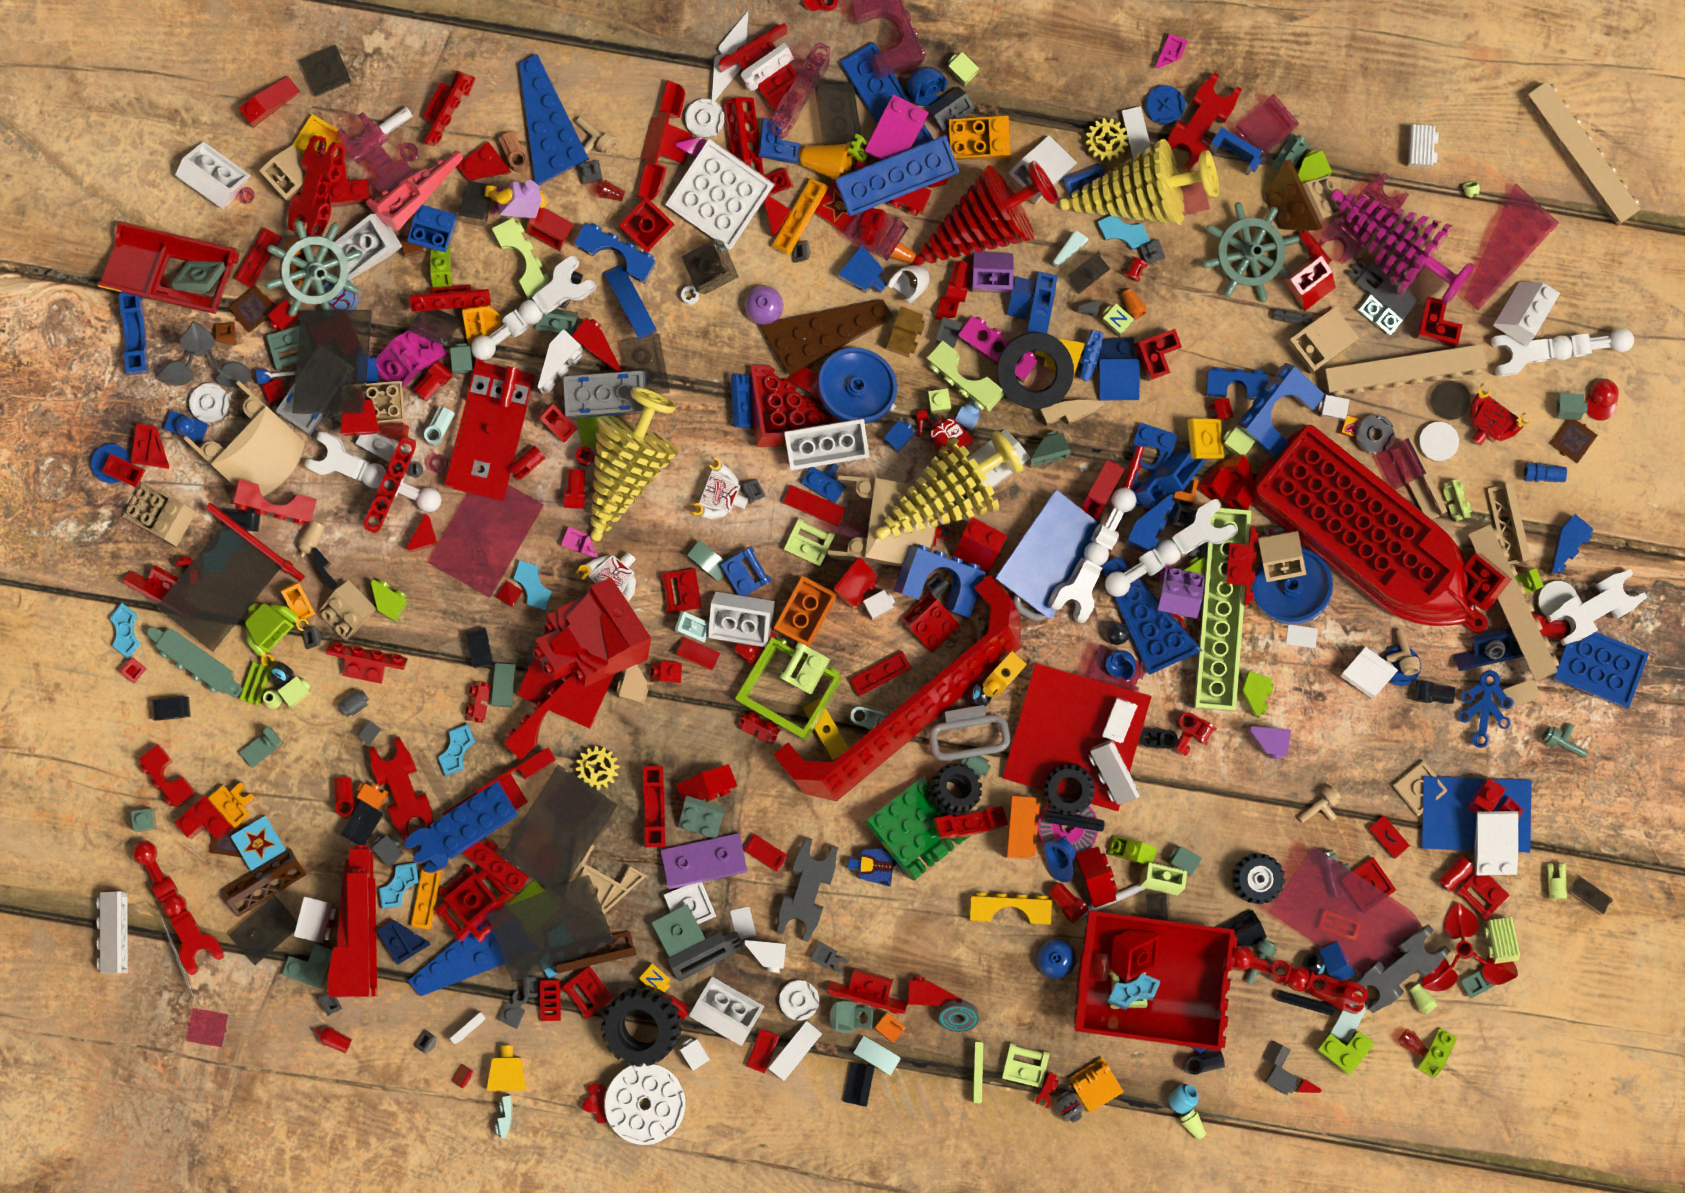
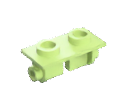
M1459 479L1452 480L1453 485L1451 482L1444 483V488H1442L1447 502L1455 501L1454 504L1448 506L1452 518H1455L1456 522L1463 520V515L1464 518H1470V513L1472 512L1470 503L1464 497V485L1462 482H1459Z

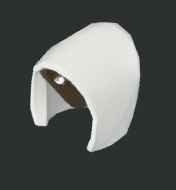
M919 265L905 266L894 274L889 281L888 287L895 288L907 297V302L913 303L927 289L929 273L926 268Z

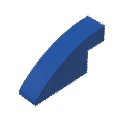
M621 264L605 272L604 274L638 339L641 340L656 332L657 329L623 265Z
M1189 444L1151 474L1137 489L1135 495L1144 508L1155 507L1165 494L1183 491L1207 459H1191Z

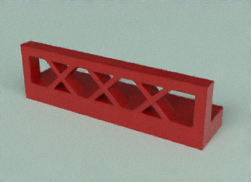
M734 97L724 101L730 153L750 167L751 161L756 164L757 172L764 175L762 157H758L760 140L754 98ZM742 103L748 104V113L743 110ZM746 122L751 126L750 133L746 129ZM749 141L753 144V152L748 147Z

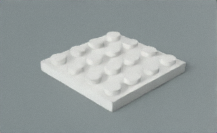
M708 139L665 205L720 244L732 250L775 184L712 139Z

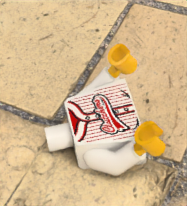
M710 457L714 460V465L706 464V466L713 470L700 502L691 504L696 507V511L689 512V514L716 519L731 514L734 506L745 510L749 499L738 495L741 488L738 485L739 480L718 458Z
M628 552L620 560L614 555H605L593 559L586 565H581L576 573L579 571L584 573L581 578L582 580L588 576L595 583L612 577L627 602L635 594V573L629 567L636 558Z

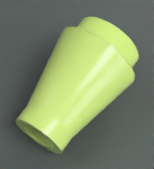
M269 689L263 694L262 702L265 707L275 709L280 706L282 696L277 690ZM272 694L273 700L268 701V696Z
M1420 984L1410 990L1419 1011L1423 1012L1424 1015L1438 1006L1436 999Z
M1191 1109L1188 1113L1180 1116L1181 1124L1196 1140L1203 1138L1207 1134L1197 1111L1195 1112L1194 1109Z

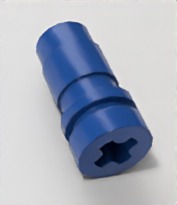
M1526 462L1524 466V481L1526 482L1534 480V482L1565 483L1567 478V467L1541 465L1539 462L1535 464L1534 462Z

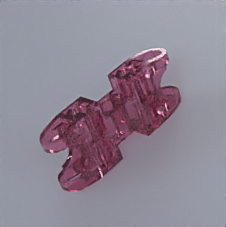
M1386 173L1371 181L1356 198L1357 200L1361 197L1368 198L1363 207L1365 210L1374 200L1381 202L1373 216H1376L1386 204L1393 206L1386 215L1384 223H1386L1390 216L1392 217L1397 208H1401L1409 196L1407 192H1403L1396 197L1387 196L1383 190L1385 181L1389 177ZM1340 213L1329 225L1319 241L1322 246L1327 241L1330 242L1335 239L1341 241L1344 244V252L1339 262L1342 264L1356 256L1372 239L1370 237L1367 243L1363 244L1360 239L1369 225L1366 224L1356 234L1353 228L1359 217L1356 216L1349 224L1346 220L1348 216L1346 213Z

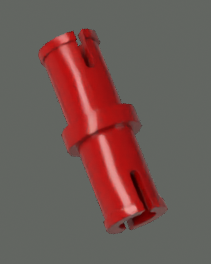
M1305 230L1299 235L1301 242L1309 250V255L1322 256L1327 265L1331 263L1332 259L1321 248L1322 244L1314 239L1309 230Z
M506 366L504 381L500 386L502 390L498 405L511 407L514 390L516 391L515 383L519 371L518 368Z

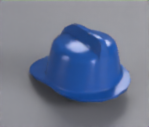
M1066 836L1055 841L1045 842L1043 848L1050 873L1058 881H1070L1073 877L1072 862L1076 855L1074 847Z

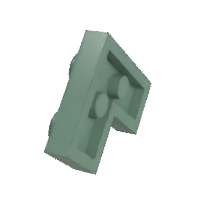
M314 944L308 962L289 956L282 975L321 989L330 965L333 950Z

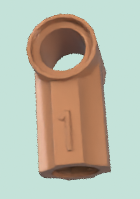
M507 132L498 139L513 171L518 173L524 172L528 167L526 155L515 132ZM517 158H522L523 163L521 165H515L513 164L514 160Z

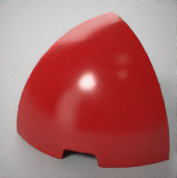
M1242 454L1220 463L1206 474L1197 487L1210 499L1224 501L1227 504V508L1248 510L1253 498L1254 481L1247 458Z

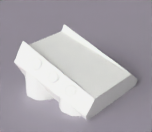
M1365 647L1340 676L1373 699L1398 670L1389 661L1379 657L1378 652L1374 648Z

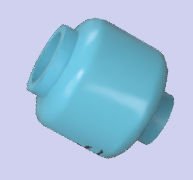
M1188 1084L1179 1085L1168 1097L1170 1107L1180 1114L1188 1113L1199 1101L1197 1090Z

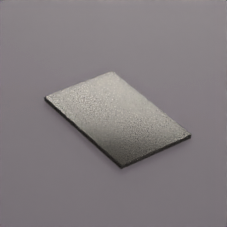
M301 310L293 414L364 413L372 310Z
M223 524L156 607L196 638L199 643H202L214 652L277 574L280 567L230 527Z
M558 765L500 854V857L560 896L618 804L585 783L572 772Z
M589 874L487 914L492 927L491 930L495 935L512 982L614 942Z

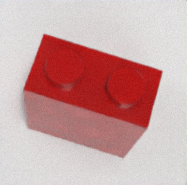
M972 517L962 534L953 557L962 559V563L966 565L970 562L980 566L979 570L986 572L985 575L988 576L1006 541L1007 534Z

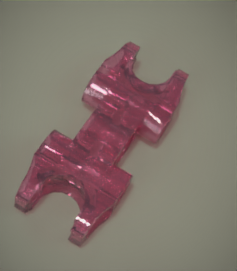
M819 42L814 45L808 54L800 73L788 93L783 96L773 114V135L783 139L789 135L796 124L801 110L829 67V46ZM817 49H824L826 51V55L822 54L821 52L815 54V51ZM798 88H804L806 92L798 93L796 90ZM776 126L782 130L787 128V130L782 133L778 132L776 130Z
M361 112L358 116L364 125L365 131L360 138H350L342 128L337 131V134L341 138L345 150L357 164L366 159L377 173L378 177L371 181V183L382 196L383 191L387 190L389 192L398 187L399 182L415 174V172L403 158L396 163L393 162L382 147L389 139L376 123L370 120L364 112Z

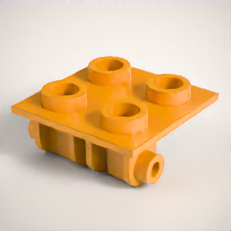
M1103 1057L1068 1078L1089 1113L1124 1092Z

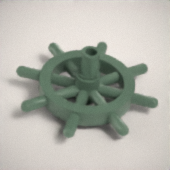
M1236 202L1234 207L1238 221L1227 227L1224 232L1211 224L1206 226L1207 232L1218 237L1219 242L1217 258L1203 261L1202 267L1207 269L1219 265L1223 273L1231 280L1224 291L1225 297H1231L1237 284L1256 286L1260 301L1266 302L1267 295L1264 283L1273 279L1278 273L1287 276L1292 272L1282 266L1285 259V247L1299 243L1300 238L1299 236H1292L1283 239L1279 231L1271 224L1278 212L1276 207H1271L1266 218L1262 220L1246 218L1242 204ZM1249 226L1259 228L1253 241L1250 236ZM1239 229H1241L1244 243L1232 237ZM1267 233L1273 242L1260 245ZM1230 244L1240 251L1227 255V245ZM1275 250L1274 261L1263 255V253ZM1242 259L1237 270L1234 271L1229 262ZM1258 261L1270 268L1263 275H1261ZM1249 263L1254 278L1242 276Z
M298 220L295 222V227L299 239L291 243L285 251L274 245H269L267 248L268 252L280 257L281 261L279 266L280 277L266 282L265 288L272 289L281 285L284 286L287 292L295 298L288 311V314L292 317L296 315L301 303L304 302L308 304H321L324 316L331 318L332 311L329 300L337 296L342 289L353 294H358L360 291L357 286L347 282L348 262L360 258L362 251L356 250L344 254L342 249L333 242L339 229L337 223H332L326 237L317 235L307 236L302 221ZM310 245H321L314 259ZM302 248L306 261L294 256ZM328 249H330L336 258L322 262ZM290 263L302 268V270L289 273ZM338 265L337 276L326 271V269ZM305 277L300 289L297 290L292 281ZM324 279L333 283L326 291L321 281ZM312 281L317 291L316 295L306 294Z

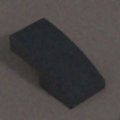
M315 548L313 553L317 568L325 583L333 590L338 584L325 570L331 564Z

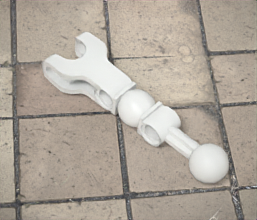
M570 256L559 263L554 269L553 280L532 297L533 300L524 301L520 305L519 310L515 309L505 316L502 320L504 325L490 336L476 337L471 344L473 356L480 360L490 359L495 354L496 345L511 334L513 337L521 335L530 327L529 325L538 323L542 319L543 313L547 315L566 300L581 301L595 291L597 285L592 280H586L578 285L572 283L571 274L579 266L577 257Z
M1617 328L1611 332L1610 336L1590 338L1589 334L1574 335L1570 338L1560 335L1554 339L1531 341L1528 346L1523 345L1507 334L1495 336L1491 339L1493 347L1506 348L1511 354V361L1509 363L1499 365L1496 368L1495 375L1498 377L1517 375L1529 363L1549 361L1554 358L1557 360H1567L1571 356L1591 355L1592 350L1611 347L1617 352L1624 353L1629 351L1634 344V336L1626 328Z
M318 431L316 439L327 447V457L322 461L313 458L307 459L304 464L306 468L321 475L338 471L359 481L363 480L365 485L370 488H379L386 472L383 466L377 463L370 464L369 461L347 452L341 438L324 431ZM403 477L395 495L396 497L398 493L417 501V505L422 511L428 513L434 512L440 507L441 495L436 489L427 487L420 490L404 483ZM391 479L386 480L384 483L385 487L389 490L396 487L395 482Z
M1126 487L1119 488L1112 494L1111 502L1113 509L1105 525L1099 524L1095 528L1090 539L1093 542L1085 547L1084 558L1081 557L1070 579L1055 586L1048 601L1049 608L1059 610L1067 600L1073 599L1076 604L1073 613L1075 621L1084 623L1088 619L1094 608V599L1091 592L1102 570L1100 566L1108 560V549H1113L1119 537V533L1115 530L1123 514L1131 511L1136 505V496L1131 489Z
M1214 499L1201 506L1196 512L1193 524L1173 536V540L1166 539L1158 544L1156 550L1154 548L1139 558L1141 563L1125 573H1111L1105 581L1107 592L1114 597L1123 596L1129 591L1130 583L1144 574L1154 575L1165 568V564L1171 565L1176 563L1180 559L1181 554L1184 556L1205 542L1222 544L1234 536L1238 531L1234 525H1228L1219 529L1215 528L1210 522L1212 515L1221 507L1219 500Z

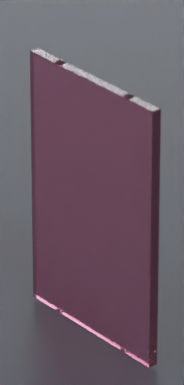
M509 484L504 501L468 493L428 563L440 569L441 572H445L470 586L475 591L491 598L544 504Z

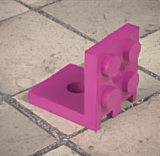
M422 323L395 337L376 358L378 374L384 382L402 381V389H404L419 371L443 359L448 352L428 327ZM393 364L396 366L397 371L394 370Z

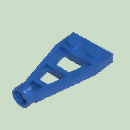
M1140 422L1133 443V456L1137 445L1153 448L1160 452V457L1153 465L1144 463L1141 457L1140 468L1150 470L1153 474L1172 455L1178 435ZM1138 471L1131 488L1134 494L1143 484L1137 481ZM1136 496V506L1142 507L1143 505Z

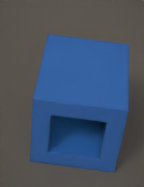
M899 420L884 436L883 440L899 453L913 438L914 432L912 430L914 428L907 421L903 423Z

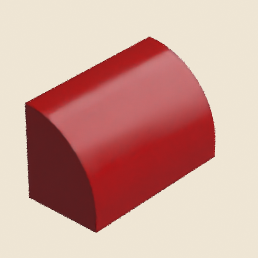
M539 207L536 218L529 220L526 233L561 251L571 234L574 224L546 208Z

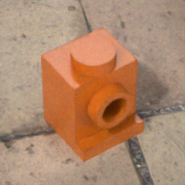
M362 782L356 791L359 793L357 798L377 810H380L390 793L385 790L381 793L382 788L372 782L370 786Z

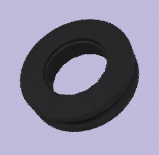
M1029 332L1017 336L1003 349L998 361V379L1004 393L1014 403L1029 409H1043L1056 404L1067 394L1073 382L1074 364L1068 349L1060 340L1046 333ZM1033 350L1044 351L1049 354L1056 365V375L1051 385L1038 391L1028 390L1021 386L1015 375V367L1019 358L1026 352Z

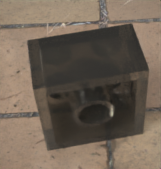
M714 239L681 256L698 293L705 295L739 277L724 241Z

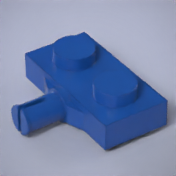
M835 463L831 464L827 472L810 467L801 482L835 504L846 487L833 477L840 467Z

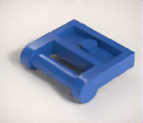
M752 546L720 563L739 596H746L772 581L770 576L765 574L755 557ZM747 557L759 577L758 581H753L741 559Z

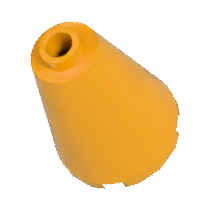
M851 144L805 146L799 152V161H801L802 166L835 180L838 177L853 172L855 160L849 154L848 149H853L854 147Z

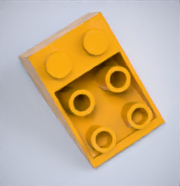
M1009 116L949 119L950 147L955 159L989 161L1011 159Z

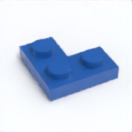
M763 118L758 157L797 164L800 143L781 140L783 122Z

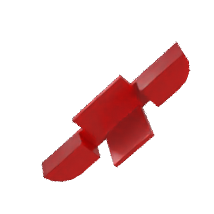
M669 80L666 81L657 117H651L641 159L646 161L636 196L640 199L647 197L649 200H653L661 190L667 167L658 164L659 156L662 155L685 164L687 153L678 149L673 144L677 141L687 140L693 135L690 132L668 124L669 118H680L685 99V89L683 86Z
M549 747L446 810L442 813L443 816L496 781L500 783L516 810L527 804L528 800L512 775L520 770L527 780L555 762L554 755Z

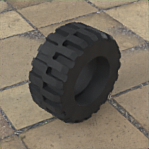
M636 986L634 989L628 988L623 993H620L603 1013L602 1019L604 1022L601 1024V1030L605 1031L602 1035L603 1041L608 1042L607 1049L609 1052L613 1050L616 1053L614 1056L616 1059H624V1064L630 1065L633 1062L635 1067H642L644 1063L646 1066H651L655 1062L663 1060L679 1041L678 1037L682 1031V1028L679 1027L682 1019L681 1016H677L679 1009L677 1005L672 1006L671 1002L673 1000L671 997L665 998L663 996L664 992L660 989L655 992L653 991L654 987L647 986L645 989H643V986ZM635 1009L643 1010L655 1019L658 1026V1036L653 1042L643 1043L631 1037L625 1026V1016L629 1011Z

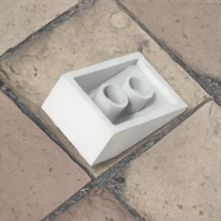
M370 214L334 242L342 249L344 254L356 250L362 251L360 258L348 262L347 280H351L377 265L402 247L392 228L385 225L376 214Z
M1518 811L1477 812L1473 858L1476 875H1517Z
M304 897L294 936L320 943H325V940H329L331 928H329L330 920L334 921L336 915L335 904Z

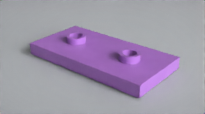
M740 833L661 850L669 889L748 872Z

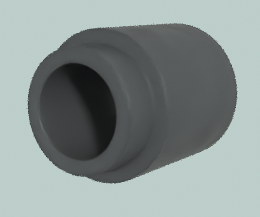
M356 689L341 699L342 702L338 705L346 717L353 716L368 706L367 701L369 698L363 690L359 692Z

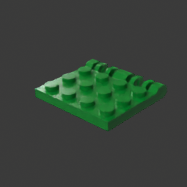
M924 776L865 821L867 826L913 881L926 872L923 862L917 859L919 856L927 866L932 867L935 865V862H939L948 855L949 851H953L955 847L950 839L939 838L933 819L944 817L945 813L941 815L937 813L939 810L937 808L933 809V803L929 802L928 798L930 795L927 794V789L929 788L927 786L928 781ZM970 836L951 839L955 844L960 845Z

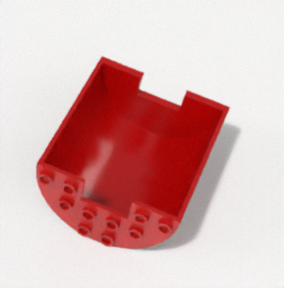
M1089 911L1083 938V945L1085 947L1081 953L1075 1004L1078 1006H1076L1074 1012V1032L1221 1051V1048H1225L1226 1036H1223V1031L1228 1026V1016H1225V1012L1228 1009L1229 999H1226L1225 996L1230 990L1231 979H1228V972L1232 971L1235 964V956H1232V949L1236 948L1237 936H1234L1235 930ZM1128 930L1158 933L1160 939L1157 967L1146 972L1147 976L1160 981L1153 1001L1147 999L1146 1008H1127V1010L1110 1008L1108 999L1112 988L1109 968H1111L1113 938ZM1119 976V983L1125 984V980Z

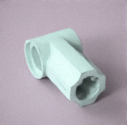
M439 406L429 427L424 432L428 445L436 447L442 443L443 437L455 416L454 412ZM437 432L439 437L436 440L428 439L430 433Z

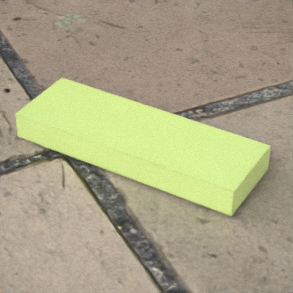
M975 1042L973 1103H981L983 1043Z

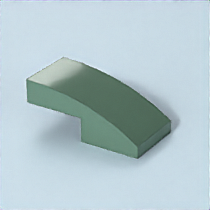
M699 540L687 556L719 582L725 575V571L720 565L724 560Z
M495 663L492 706L512 708L516 669L514 664Z
M1482 969L1461 980L1470 999L1495 986L1484 979Z

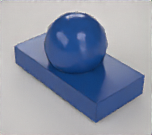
M171 410L164 429L202 443L209 424Z

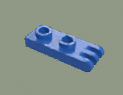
M732 374L731 390L734 428H753L750 375Z

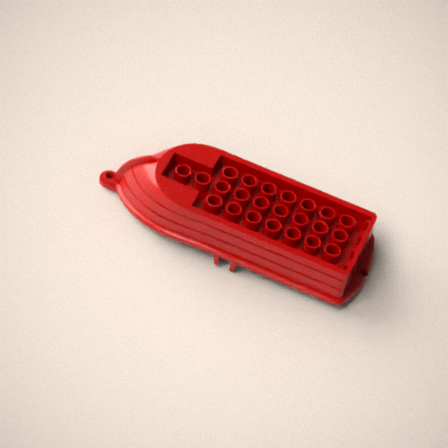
M1313 425L1302 427L1286 439L1289 443L1279 454L1277 462L1267 458L1254 480L1252 503L1286 531L1298 530L1300 542L1321 557L1331 569L1334 568L1339 572L1343 579L1349 580L1388 612L1407 621L1428 626L1463 624L1474 633H1482L1486 630L1488 626L1487 618L1476 609V605L1466 598L1474 587L1472 576L1463 569L1467 561L1455 541L1432 519ZM1479 620L1481 626H1476L1474 621Z

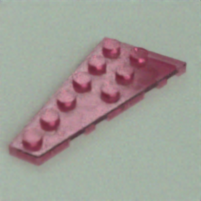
M1516 183L1512 188L1464 295V298L1477 310L1490 299L1559 224L1555 218Z

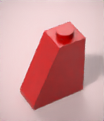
M1109 460L1103 466L1081 507L1084 512L1096 521L1125 470L1119 464Z

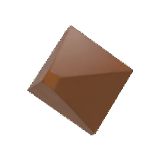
M235 322L215 324V341L233 346L237 345Z

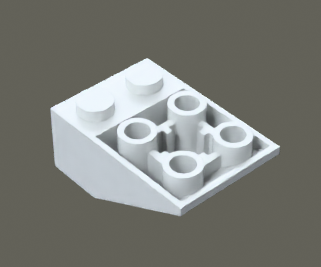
M1048 136L1008 173L1007 178L1021 190L1033 182L1028 171V165L1030 162L1036 161L1044 169L1055 186L1077 162L1057 142ZM1039 192L1029 199L1036 205L1043 196Z
M564 329L549 344L538 384L541 394L545 391L549 393L556 385L554 382L559 377L562 379L568 373V367L572 363L576 364L583 356L581 354L583 352L581 345Z

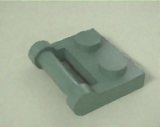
M305 324L267 335L277 370L293 363L307 359L310 360L314 355ZM303 346L306 348V352L283 359L279 357L280 353Z

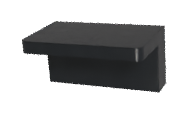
M361 800L341 835L357 845H365L382 818L383 813Z
M1253 910L1219 927L1235 930L1234 936H1237L1236 946L1244 945L1250 947L1267 937L1259 918Z
M853 1062L850 1064L844 1102L867 1107L875 1067Z

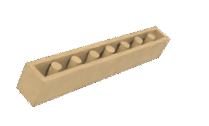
M1546 81L1529 93L1525 99L1614 222L1619 226L1640 210L1639 201L1635 196L1631 197L1627 191L1626 183L1618 179L1615 168L1611 164L1608 165L1602 150L1596 148L1592 143V136L1588 132H1584L1578 117H1573L1569 111L1568 103L1565 100H1561L1557 95V88Z
M1481 344L1327 368L1323 372L1327 395L1333 394L1335 397L1345 395L1344 392L1352 391L1353 394L1363 393L1364 389L1372 388V391H1379L1388 385H1392V388L1404 386L1403 383L1407 382L1417 385L1422 384L1423 380L1431 379V382L1443 380V377L1451 376V379L1463 377L1462 374L1470 373L1471 376L1480 375L1487 368L1484 347Z
M1488 525L1468 534L1476 553L1483 554L1512 578L1497 599L1535 682L1558 672L1556 668L1559 666L1555 654L1551 656L1548 648L1551 645L1547 637H1542L1539 631L1543 629L1539 619H1534L1531 612L1534 611L1530 600L1526 601L1523 596L1526 591L1522 582L1517 583L1514 577L1518 574L1514 565L1508 564L1506 558L1509 557L1505 546L1501 547L1498 542L1501 537L1497 528L1492 529L1491 525Z

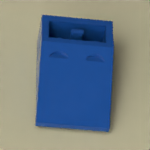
M1170 494L1135 522L1125 545L1144 553L1156 547L1159 537H1156L1158 532L1161 533L1167 522V519L1164 518L1165 514H1170L1175 504V501L1172 500L1173 494Z

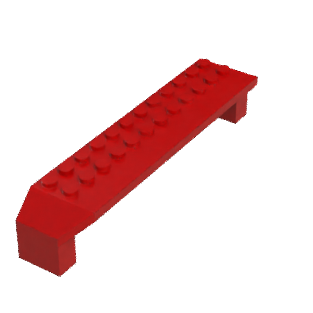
M988 575L974 587L984 605L991 611L988 633L835 761H804L789 742L773 754L783 770L804 794L837 802L968 693L969 688L973 684L980 683L992 673L1012 651L1016 653L1021 649L1020 613L1011 597L991 575Z

